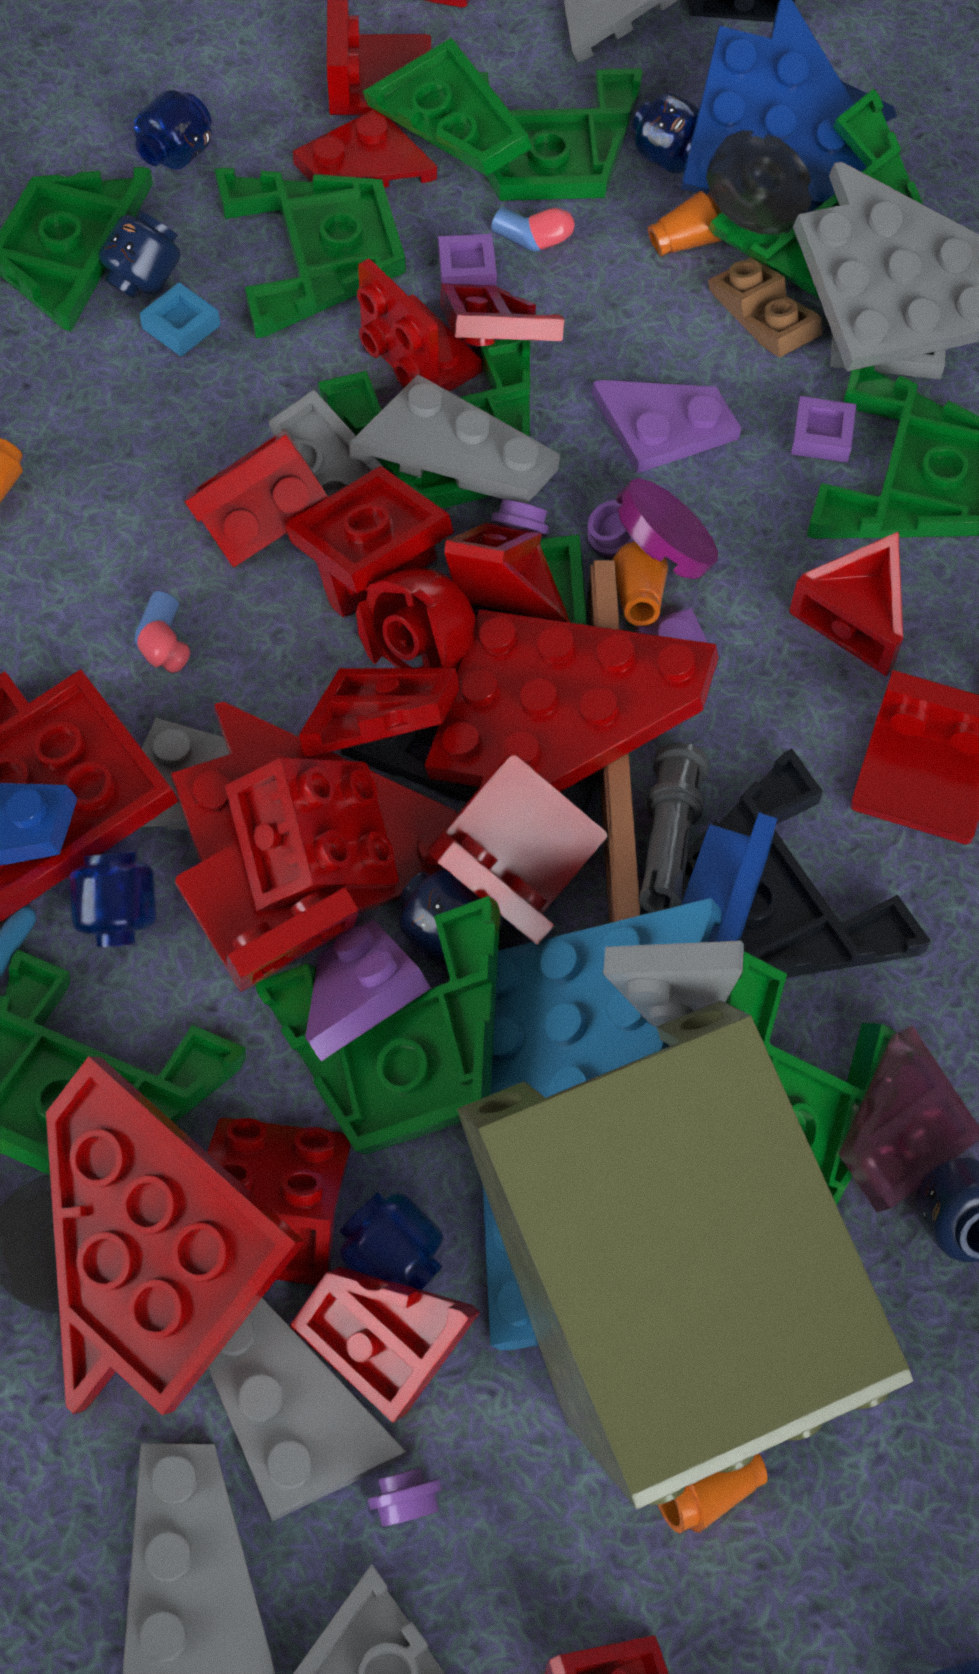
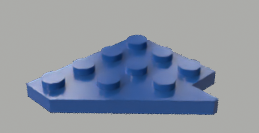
M779 0L770 38L719 26L680 189L695 193L703 191L705 194L715 190L721 195L723 200L735 202L749 191L765 210L797 218L798 214L814 211L835 194L829 178L834 163L843 162L860 172L867 168L833 128L836 119L855 103L793 0Z

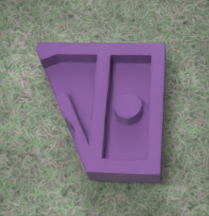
M613 380L593 382L592 395L637 473L739 440L741 426L717 387Z
M374 919L363 926H356L342 933L335 940L333 946L319 954L305 1038L320 1061H323L431 989L420 968Z

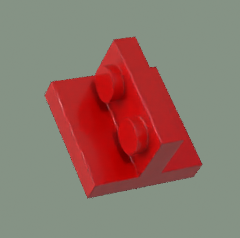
M284 429L190 491L184 502L196 520L203 522L234 568L286 534V522L329 496L300 454L298 447L287 430Z
M382 466L375 468L285 523L290 542L317 563L328 602L343 618L357 610L358 603L366 599L368 591L364 590L369 584L400 570L412 567L424 568L437 559L434 545L454 533L449 513Z

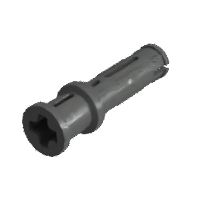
M669 743L661 747L655 754L653 769L658 779L657 784L649 791L647 808L654 822L647 854L645 878L643 879L639 899L641 907L649 913L667 909L669 897L671 898L669 908L682 904V886L690 843V831L692 825L703 813L704 798L700 792V784L708 777L710 765L708 756L700 748L689 743Z

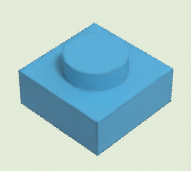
M180 282L139 313L142 329L180 357L220 326L219 311Z

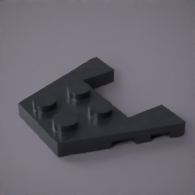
M790 749L775 761L773 769L759 783L755 781L740 796L739 803L719 823L715 821L712 825L751 836L758 813L778 818L777 825L819 804L823 791L794 750ZM707 830L688 849L682 886V900ZM776 830L774 831L769 855L740 939L744 944L745 952L787 973L786 978L915 957L926 952L931 940L898 895L841 923Z

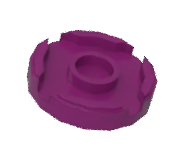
M637 478L631 480L617 495L616 501L621 504L617 509L620 521L632 539L651 558L661 562L667 556L670 560L677 563L678 565L672 571L678 576L698 579L704 576L718 561V550L705 526L684 503L666 489L652 481Z

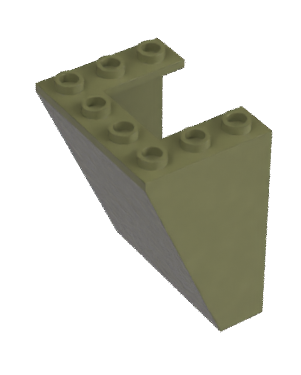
M721 1000L657 1026L660 1040L670 1045V1047L545 1098L523 1081L457 1109L562 1414L568 1426L636 1510L648 1504L659 1505L670 1502L679 1497L684 1492L685 1487L717 1472L726 1473L739 1470L748 1465L756 1454L786 1440L796 1441L808 1438L817 1433L823 1423L853 1409H867L877 1406L888 1398L890 1392L914 1382L910 1368L752 1016Z

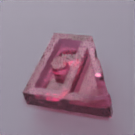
M913 1025L901 1029L891 1036L839 1152L843 1162L876 1212L894 1207L917 1189L925 1175L938 1164L957 1158L979 1141L978 1124Z

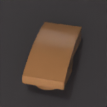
M752 258L736 262L728 270L708 280L709 290L765 349L779 358L823 335L821 315L786 296L785 277Z

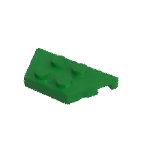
M134 167V178L102 180L100 171L79 172L76 175L67 177L58 174L31 177L0 230V276L63 330L72 331L106 270V267L99 260V251L121 216H136L153 185L150 168Z

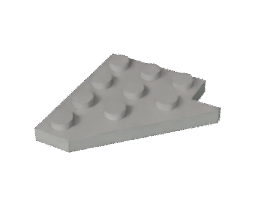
M843 162L834 163L829 178L840 206L798 214L793 228L846 371L979 342V234Z

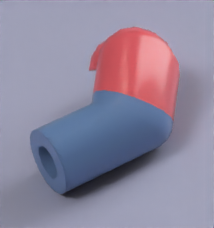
M502 207L495 214L491 229L493 232L521 247L536 252L562 243L571 236L575 224L572 215L568 211L559 208L547 209L525 218L506 207Z
M155 591L152 593L136 629L135 643L151 665L156 668L161 665L166 671L176 673L182 670L190 657L189 646L184 642L176 640L177 635L170 628L179 608V602L168 593Z

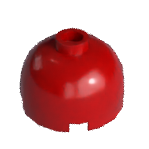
M420 567L400 570L369 584L364 590L368 591L366 599L357 605L356 620L359 637L370 660L376 664L383 656L396 668H413L402 660L410 661L421 655L424 665L418 668H456L457 673L462 657L473 643L476 630L474 611L469 599L461 588L442 572Z

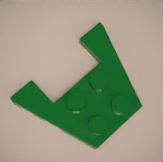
M642 68L596 69L595 94L597 108L509 110L527 132L532 149L486 176L499 201L605 198L641 91ZM479 72L489 84L488 72Z
M873 88L836 119L833 128L867 167L862 173L923 204L914 181L910 182L899 155L901 148L894 131L890 132L882 113L884 106L881 98ZM749 191L710 222L709 230L715 236L762 265L783 275L785 279L820 300L794 228L784 233ZM836 194L814 211L840 206Z
M234 168L214 169L225 219L277 210L281 211L299 277L245 287L246 303L256 339L264 338L356 296L359 289L358 264L368 258L390 279L406 273V257L382 179L314 174L313 182L283 180L281 172L261 171L260 178L236 177Z
M500 339L496 340L493 345L480 346L482 367L492 390L459 398L530 437V340ZM367 371L318 382V392L321 398L355 436L382 411ZM376 458L386 470L441 509L491 497L459 488L455 478L425 470L421 477L400 472L399 463Z
M875 365L852 370L843 402L856 404L857 411L899 421L881 496L821 483L806 537L813 539L884 538L898 531L899 537L979 536V416L951 401L942 406L917 393L918 384L901 375L894 381L875 371Z
M490 896L434 916L450 977L448 983L429 989L323 1061L319 1060L305 1038L317 968L306 963L265 978L255 984L258 995L263 1003L270 1006L283 1027L280 1029L291 1048L300 1054L315 1079L313 1084L356 1152L364 1155L371 1154L461 1123L457 1111L458 1108L491 1095L500 909L498 902Z
M17 949L10 962L9 980L5 994L0 997V1153L50 1175L46 1111L88 1056L103 1058L175 1123L241 1069L246 1058V1047L192 1025L161 1073L155 1076L43 1027V1024L59 1004L69 987L70 973L63 968Z
M744 951L742 974L725 1003L752 1016L837 1206L868 1148L867 1144L861 1139L875 1113H886L897 1094L890 1085L901 1066H912L918 1054L920 1044L883 1024L862 1023L847 1082L771 1045L770 1037L787 973Z

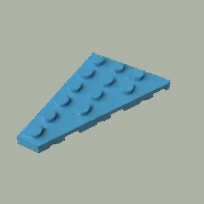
M712 898L543 939L538 945L531 942L499 950L491 1095L525 1081L546 1098L670 1047V1045L660 1040L657 1028L651 1025L603 975L605 947L708 942L713 926H720L721 908ZM483 1186L490 1345L498 1350H515L538 1346L539 1344Z

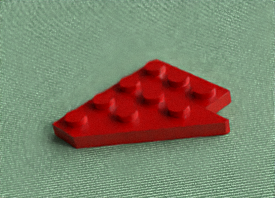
M82 669L30 703H28L6 671L0 673V783L68 785L78 798L60 855L0 866V922H2L178 803L179 800L170 785Z
M224 701L214 704V712L229 754L171 773V781L200 862L239 841L225 785L280 757L349 760L332 752L316 756H304L298 736ZM371 770V777L377 787V800L385 830L393 847L394 863L399 882L388 888L347 889L359 908L358 914L400 900L403 889L418 873L426 871L431 875L443 869L444 867L427 850L457 815L455 810Z

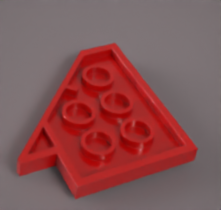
M479 609L476 617L473 643L462 657L457 672L460 690L443 723L438 726L424 767L431 779L481 787L502 760L512 753L561 792L703 711L719 658L716 644Z
M88 1056L46 1111L66 1408L73 1414L83 1412L117 1372L161 1415H165L176 1410L306 1241L103 1058Z

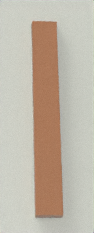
M594 560L593 565H590L587 594L589 625L620 630L615 560ZM629 753L599 770L602 827L607 833V837L604 840V858L609 923L640 916Z

